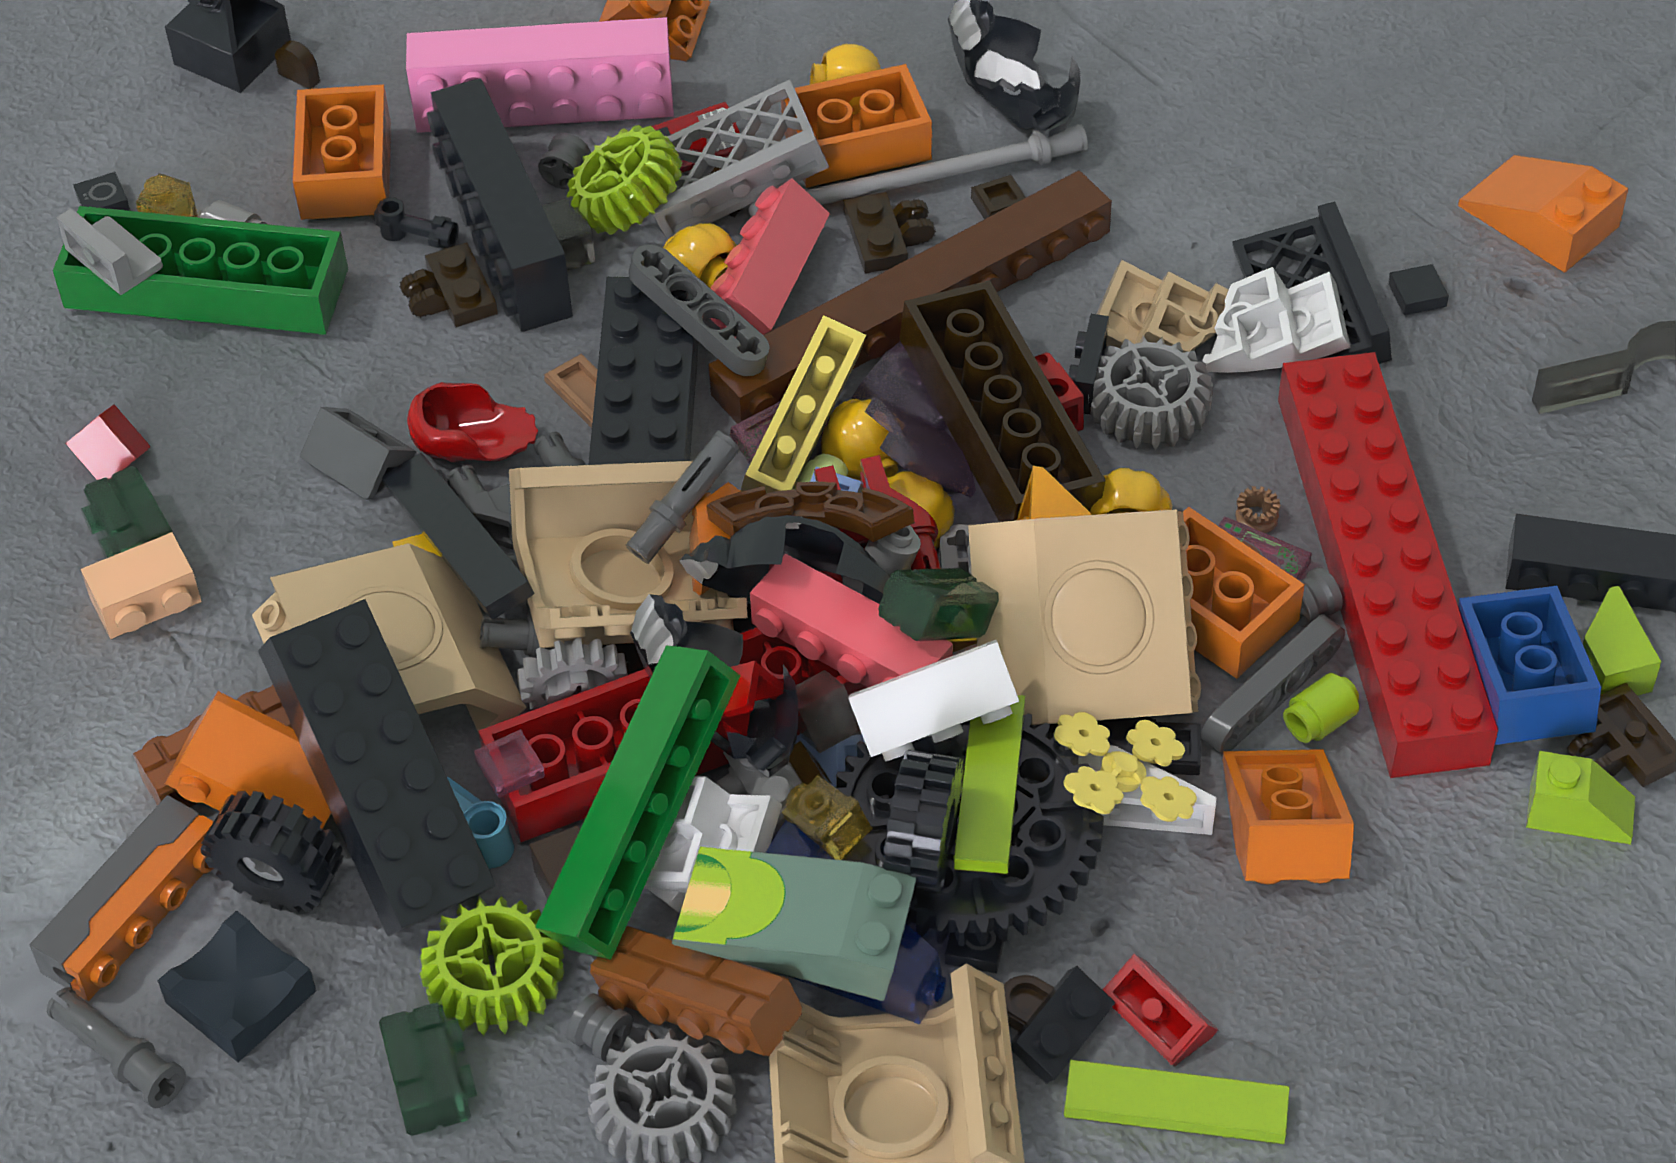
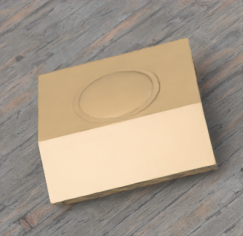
M693 461L509 469L512 542L519 570L528 580L535 593L527 600L541 648H554L555 641L560 640L564 643L575 638H581L582 643L587 645L595 639H601L602 645L634 643L630 632L635 614L649 594L662 596L667 604H676L683 611V619L687 622L710 623L734 631L733 619L747 618L746 598L729 597L726 593L711 588L701 596L693 591L692 576L686 572L679 561L685 554H690L689 536L693 522L692 510L684 519L686 526L680 533L675 531L649 564L641 561L627 549V542L650 515V506L655 500L661 501Z
M1176 509L1036 518L968 525L977 646L997 640L1017 695H1025L1024 716L1028 713L1032 715V725L1055 724L1061 715L1066 714L1073 717L1078 712L1088 713L1096 720L1198 712L1201 684L1198 675L1195 673L1194 649L1197 644V633L1191 621L1190 599L1193 595V581L1187 568L1186 549L1189 545V530L1184 522L1183 511Z
M410 543L270 577L276 592L252 614L262 641L265 643L274 635L366 599L418 714L458 704H466L478 731L514 718L526 708L499 648H480V627L483 614L475 598L442 557Z
M965 964L951 973L953 999L931 1010L832 1017L800 1001L803 1007L801 1017L789 1032H783V1040L769 1056L775 1163H1025L1004 984Z

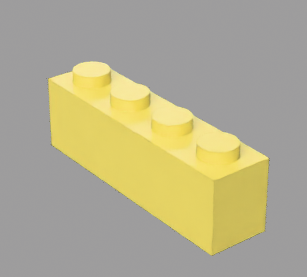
M823 315L753 457L740 491L763 486L766 487V493L794 489L859 357L866 338L865 334Z

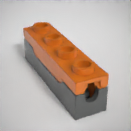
M167 795L29 944L40 973L65 988L73 989L78 996L88 1002L101 988L108 986L115 979L119 967L136 949L142 948L149 941L154 928L163 918L183 903L189 889L203 874L209 873L214 869L208 867L205 862L207 856L202 855L200 849L203 845L201 843L214 821L204 815L200 816L197 811Z

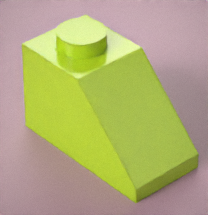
M1619 586L1612 587L1608 590L1583 640V646L1601 685V694L1624 683H1627L1637 696L1653 692L1661 660Z
M1539 751L1530 784L1526 828L1631 845L1635 796L1592 759Z

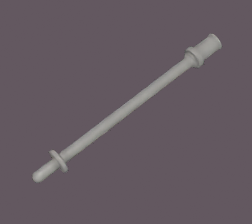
M1081 124L1066 128L1065 131L1049 138L1036 130L1033 131L1032 136L1026 142L806 191L818 203L823 205L1029 158L1038 161L1042 165L1050 163L1051 158L1085 152L1088 149L1087 136ZM756 202L752 203L749 206V214L751 217H753L758 210V208L755 206Z

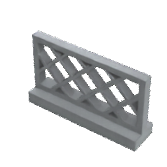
M790 79L668 136L675 146L680 160L694 162L695 165L688 177L681 176L675 182L676 186L681 188L667 195L668 202L660 204L655 209L654 217L668 240L685 227L694 226L699 223H711L756 202L759 196L772 185L777 189L791 178L799 182L829 168ZM789 97L790 102L782 115L768 112L773 104ZM741 119L749 120L742 134L728 131L732 123ZM761 123L776 125L768 139L754 136ZM787 128L802 131L781 141ZM702 137L709 139L702 153L688 150L692 142ZM721 142L735 144L728 158L714 155ZM747 147L762 149L740 160ZM708 165L721 168L701 178Z

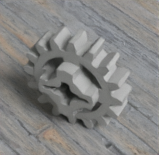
M575 638L564 643L560 640L555 641L554 649L552 650L541 647L537 648V658L525 657L523 659L524 668H520L517 671L521 700L523 703H530V710L541 708L628 675L624 653H617V648L614 644L602 648L601 639H595L587 645L582 643L581 638Z

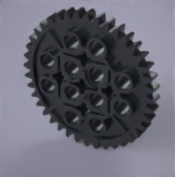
M1028 713L1024 716L1008 874L954 870L959 808L952 853L949 857V866L943 884L947 888L942 889L940 892L919 888L913 889L904 928L911 922L915 923L916 938L921 939L929 929H934L937 943L942 944L947 938L948 933L952 932L955 933L959 946H964L968 934L975 933L979 943L986 945L988 932L995 931L1001 941L1005 942L1008 939V927L1014 926L1023 936L1028 934V919L1030 918L1043 927L1047 923V909L1058 915L1062 914L1064 899L1075 901L1078 894V885L1087 886L1089 869L1096 868L1097 853L1101 851L1104 816L1094 810L1077 805L1073 800L1074 794L1064 787V779L1067 774L1077 773L1081 766H1090L1088 763L1078 764L1079 755H1076L1071 749L1065 750V746L1059 744L1054 737L1049 740L1050 725L1048 723L1032 729V715ZM970 720L961 723L964 732L954 737L934 743L932 736L929 735L912 742L915 751L961 758L963 761V775L961 779L963 787ZM859 741L857 743V757L847 756L845 758V772H837V788L831 789V806L828 807L829 843H832V856L834 860L862 862L883 868L884 856L886 855L884 848L888 835L887 825L891 815L892 798H881L880 796L895 794V783L897 775L900 774V764L902 759H904V755L889 761L884 760L882 753L871 757L866 743ZM1029 780H1037V781H1040L1041 783L1032 784V783H1028V782H1026V781H1029ZM1038 842H1049V843H1051V844H1053V845H1051V846H1040V845H1037V844H1035V843H1038ZM1008 877H1016L1021 879V881L1008 882L1003 879Z

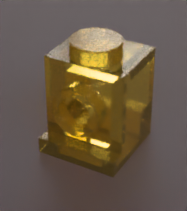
M161 173L146 180L144 190H142L136 201L138 212L198 217L190 183Z
M817 776L809 785L806 783L796 785L789 792L786 798V808L781 812L793 833L826 859L843 860L873 829L858 801L851 796L847 797L820 776Z

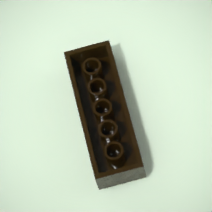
M991 281L904 301L900 341L998 521L1017 520L1033 466L1043 467L1090 512L1092 506L1103 497L1106 480Z

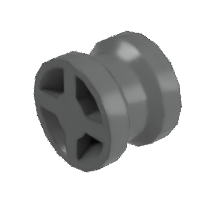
M568 133L557 134L552 138L548 146V152L543 154L538 164L539 173L545 181L554 187L569 189L567 184L570 179L575 177L572 171L574 168L582 165V157L589 155L591 151L588 145L577 136Z
M1316 567L1306 574L1305 579L1299 580L1305 584L1300 619L1297 623L1301 627H1307L1321 614L1332 615L1342 609L1341 591L1334 577L1326 569Z
M593 993L583 999L572 1014L567 1026L566 1037L578 1046L584 1044L590 1046L593 1055L606 1062L609 1048L619 1051L623 1047L632 1029L633 1017L621 1008L613 1011L607 1007V1001L604 998Z

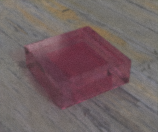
M521 729L474 750L475 760L498 798L545 777L544 767Z

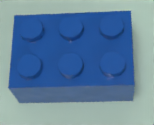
M1558 586L1459 598L1458 608L1498 727L1495 745L1596 732L1601 685Z

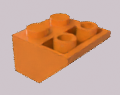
M607 0L599 22L667 17L670 59L687 61L692 56L711 1Z

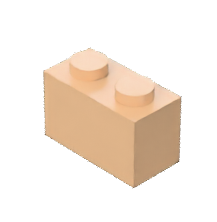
M172 532L81 569L89 597L110 639L127 632L136 631L144 625L171 614L182 612L188 607L202 602L193 570Z

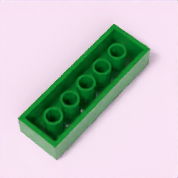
M79 206L77 213L91 225L106 216L111 217L160 257L163 268L122 295L118 294L65 249L64 244L52 270L64 308L326 335L348 272V265L340 231Z

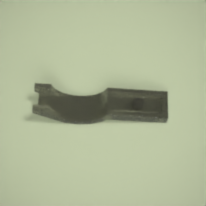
M1676 321L1656 322L1640 329L1628 342L1626 350L1539 369L1532 397L1536 410L1541 414L1627 394L1635 369L1653 360L1662 358L1676 359Z

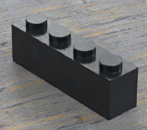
M1516 514L1509 542L1505 589L1519 591L1558 586L1562 597L1580 601L1603 602L1608 590L1619 586L1632 608L1642 607L1676 613V535Z

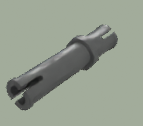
M717 431L691 465L686 468L685 472L661 501L655 500L650 506V515L627 542V549L641 561L649 564L675 531L680 533L686 526L684 519L711 488L712 484L731 460L740 451L739 446L727 435Z

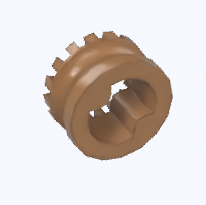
M1253 486L1252 490L1247 488L1244 490V493L1241 492L1237 499V510L1235 513L1236 522L1239 527L1243 528L1246 532L1249 531L1254 534H1265L1272 531L1279 519L1280 499H1277V494H1271L1272 490L1269 488L1265 491L1262 486H1260V489H1256V486ZM1249 508H1263V513L1260 514V517H1257V513L1253 516L1252 509Z

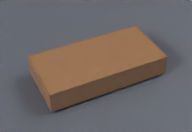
M580 354L544 374V381L592 428L597 369Z

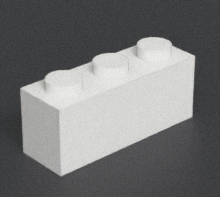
M993 640L852 693L849 696V701L870 756L873 757L882 753L884 760L889 761L903 756L908 749L914 750L912 742L931 735L934 743L961 734L964 732L961 723L979 716L983 724L1013 714L1010 705L1019 702V698L998 642Z

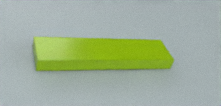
M1018 695L1019 702L1010 705L1013 714L988 724H983L980 716L970 720L954 870L1008 874L1025 711V695Z
M1070 1060L1064 1117L1284 1144L1287 1128L1289 1086Z

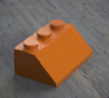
M217 691L189 733L165 782L166 785L176 789L183 798L196 803H204L218 811L221 810L226 799L231 794L236 796L237 792L246 791L251 796L253 791L263 792L266 799L271 800L274 795L284 799V805L292 808L296 804L303 808V815L308 818L315 816L323 822L320 826L321 829H323L331 815V811L294 730L220 691Z

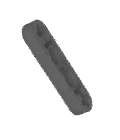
M653 244L642 245L633 252L629 277L634 285L731 371L743 376H754L764 369L770 349L769 342L764 335L661 246ZM684 290L692 294L694 299L681 301L673 297L671 292ZM708 318L718 319L726 325V328L721 330L711 329L704 324L703 320Z
M1324 615L1314 619L1210 715L1202 729L1201 739L1221 754H1223V751L1234 749L1335 655L1344 640L1345 629Z

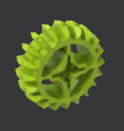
M636 125L630 131L623 128L614 137L608 135L604 143L599 146L594 145L595 150L589 155L582 157V165L574 168L572 171L575 177L570 179L567 184L570 190L566 196L571 202L570 205L575 210L574 214L589 228H593L598 234L606 231L611 235L616 233L619 228L625 232L634 223L641 225L646 216L649 214L655 215V209L660 204L668 202L667 195L677 189L675 182L682 176L680 168L683 163L673 143L660 130L656 131L651 125L644 128Z
M479 896L475 909L467 910L459 904L456 910L457 918L453 919L441 915V921L439 922L440 931H428V947L421 949L422 971L420 972L422 986L426 987L429 1003L433 1007L439 1008L440 1015L444 1018L445 1022L456 1018L457 1025L462 1031L475 1022L478 1031L484 1036L490 1025L498 1024L500 1030L505 1034L509 1028V1022L514 1020L527 1027L529 1011L544 1015L547 1007L545 999L557 998L559 991L557 982L563 981L565 971L562 962L564 958L563 946L535 928L541 915L539 909L528 913L527 905L524 904L522 899L509 908L507 901L502 896L499 897L494 906H487L485 901ZM489 955L494 956L496 975L491 974Z

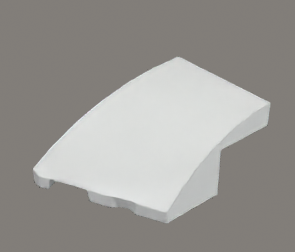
M1270 267L1232 283L1224 301L1225 309L1219 315L1214 328L1218 335L1211 354L1204 355L1203 362L1206 363L1208 372H1252L1281 368L1283 363L1318 359L1350 348L1337 283L1331 273L1327 272L1287 289L1275 269Z
M695 776L646 885L686 893L700 847L768 853L783 804L772 796L729 794L706 776Z

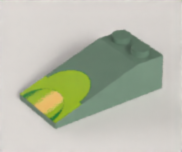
M700 847L672 944L884 1001L894 970L916 878L908 874L884 870L882 867L862 862Z

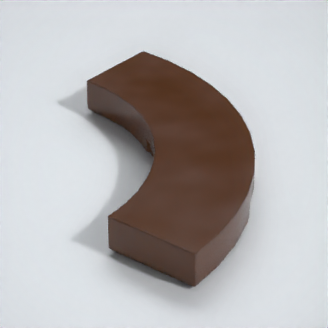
M797 482L796 489L769 493H766V487L763 486L728 495L706 505L708 519L731 537L747 524L759 521L766 516L792 515L818 520L832 527L855 532L872 542L915 523L913 508L896 498L869 488H864L862 493L838 490L837 483Z

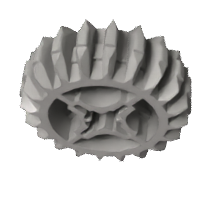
M1144 335L1137 344H1133L1125 339L1121 349L1109 346L1105 356H1100L1090 414L1092 415L1093 422L1101 423L1100 426L1102 427L1103 434L1115 433L1118 444L1129 439L1133 440L1136 449L1141 443H1151L1156 451L1160 442L1164 441L1174 447L1179 437L1190 440L1194 429H1202V425L1212 406L1213 383L1211 382V376H1208L1206 363L1198 362L1195 351L1183 353L1180 342L1168 346L1165 344L1163 337L1157 343L1148 342Z
M671 1028L665 1034L664 1039H655V1035L648 1029L644 1035L645 1042L637 1044L627 1036L624 1042V1053L609 1048L608 1055L606 1056L607 1065H596L594 1072L595 1083L590 1084L588 1089L589 1102L591 1103L588 1112L590 1122L595 1126L597 1139L601 1144L608 1143L609 1153L614 1159L626 1154L627 1163H641L643 1160L648 1161V1163H681L680 1160L688 1158L693 1163H699L702 1159L701 1148L716 1153L719 1146L718 1136H728L731 1129L730 1118L734 1117L736 1113V1099L733 1098L736 1088L734 1079L731 1075H728L727 1062L724 1060V1057L715 1058V1049L711 1046L710 1042L697 1047V1039L689 1035L682 1041L676 1040V1033ZM686 1077L701 1087L706 1094L705 1100L694 1097L693 1091L684 1087ZM621 1100L630 1103L632 1110L640 1113L638 1124L629 1120L619 1109Z

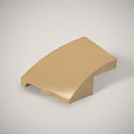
M1121 260L1114 271L1097 312L1098 315L1109 316L1107 346H1115L1121 349L1125 339L1133 344H1137L1144 335L1148 342L1157 343L1163 337L1165 344L1168 346L1180 342L1183 353L1193 351L1217 334L1214 328L1219 315L1225 309L1224 301L1229 289L1215 283L1208 292L1171 272H1168L1163 280H1160Z

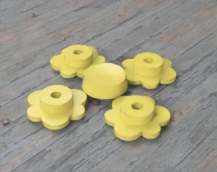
M1078 712L1073 717L1066 714L1059 717L1058 727L1054 732V738L1059 744L1066 746L1079 756H1086L1090 753L1095 756H1104L1100 771L1095 772L1088 766H1081L1077 773L1066 775L1064 787L1074 794L1073 800L1077 805L1094 810L1100 814H1109L1113 811L1115 804L1122 802L1123 792H1132L1140 786L1143 792L1140 798L1141 803L1145 807L1150 808L1159 819L1172 822L1178 817L1182 819L1191 818L1194 812L1193 806L1197 800L1194 791L1188 787L1179 786L1178 781L1170 776H1165L1161 780L1152 776L1146 777V768L1141 762L1169 766L1172 760L1181 759L1185 753V748L1181 742L1175 739L1173 730L1167 727L1159 728L1151 721L1141 720L1136 724L1135 729L1128 731L1126 736L1127 741L1133 745V755L1120 751L1108 753L1110 744L1107 740L1110 736V731L1105 726L1098 725L1097 720L1092 715Z

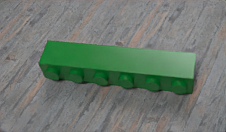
M665 646L535 928L571 951L609 960L612 959L741 675L708 650Z

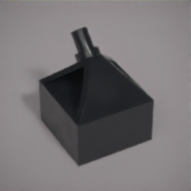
M188 0L189 4L165 26L174 65L239 93H242L275 60V52L283 44L291 40L285 7L275 0Z

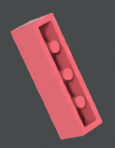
M793 178L777 189L773 185L768 187L759 196L755 203V206L758 208L756 214L745 223L740 231V235L743 236L742 241L725 259V264L728 266L725 273L710 288L762 335L773 329L830 215ZM710 318L721 329L726 328L722 321Z
M786 553L783 555L781 565L775 564L750 592L752 624L763 634L783 640L797 648L806 658L821 661L837 670L846 680L852 683H861L866 687H871L953 656V643Z

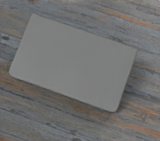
M70 208L56 217L65 249L120 295L163 268L160 257L109 216L91 225Z

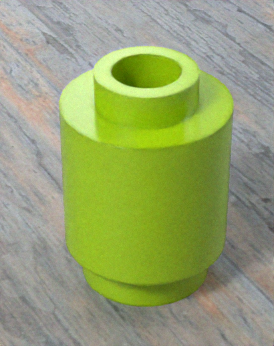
M1327 673L1290 699L1289 707L1283 712L1284 722L1292 735L1303 743H1309L1312 740L1320 741L1358 714V690L1348 678L1340 677L1334 673Z

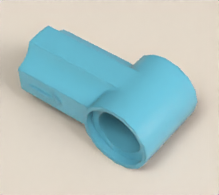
M447 777L488 868L492 869L502 866L509 861L514 852V844L505 810L501 805L493 801L479 800Z

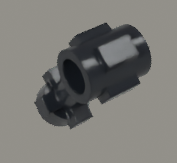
M389 197L381 200L374 212L376 225L380 227L382 237L388 241H399L407 233L428 238L429 246L450 248L455 245L458 238L459 225L456 222H452L451 218L435 216L431 221L405 214L404 204L398 198Z

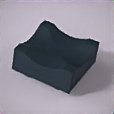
M237 910L222 923L216 934L198 953L184 963L171 968L157 980L165 1003L237 1062H240L316 992L310 968L299 959L288 955L275 946Z

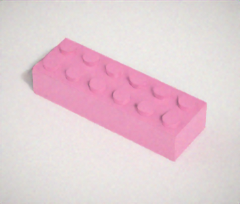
M667 17L407 33L406 72L417 133L431 132L427 118V112L433 111L430 92L479 78L482 79L504 127L674 117Z

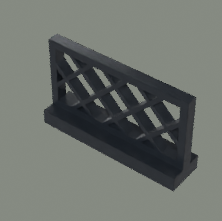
M1335 201L1318 206L1319 217L1232 241L1233 251L1244 278L1273 267L1282 282L1286 284V288L1289 289L1309 280L1304 277L1311 266L1331 273L1337 283L1340 302L1343 305L1342 311L1347 334L1355 336L1358 343L1350 345V348L1322 358L1375 352L1379 364L1392 360L1389 328ZM1313 234L1316 239V243L1309 252L1291 246L1296 239ZM1261 249L1273 252L1266 264L1248 259L1247 253ZM1284 256L1302 262L1294 274L1276 268Z

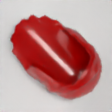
M440 382L432 385L414 397L407 416L410 438L416 447L432 458L445 459L454 463L465 460L502 461L526 451L529 444L536 442L538 435L534 414H528L525 407L518 408L496 403L487 390L479 384Z

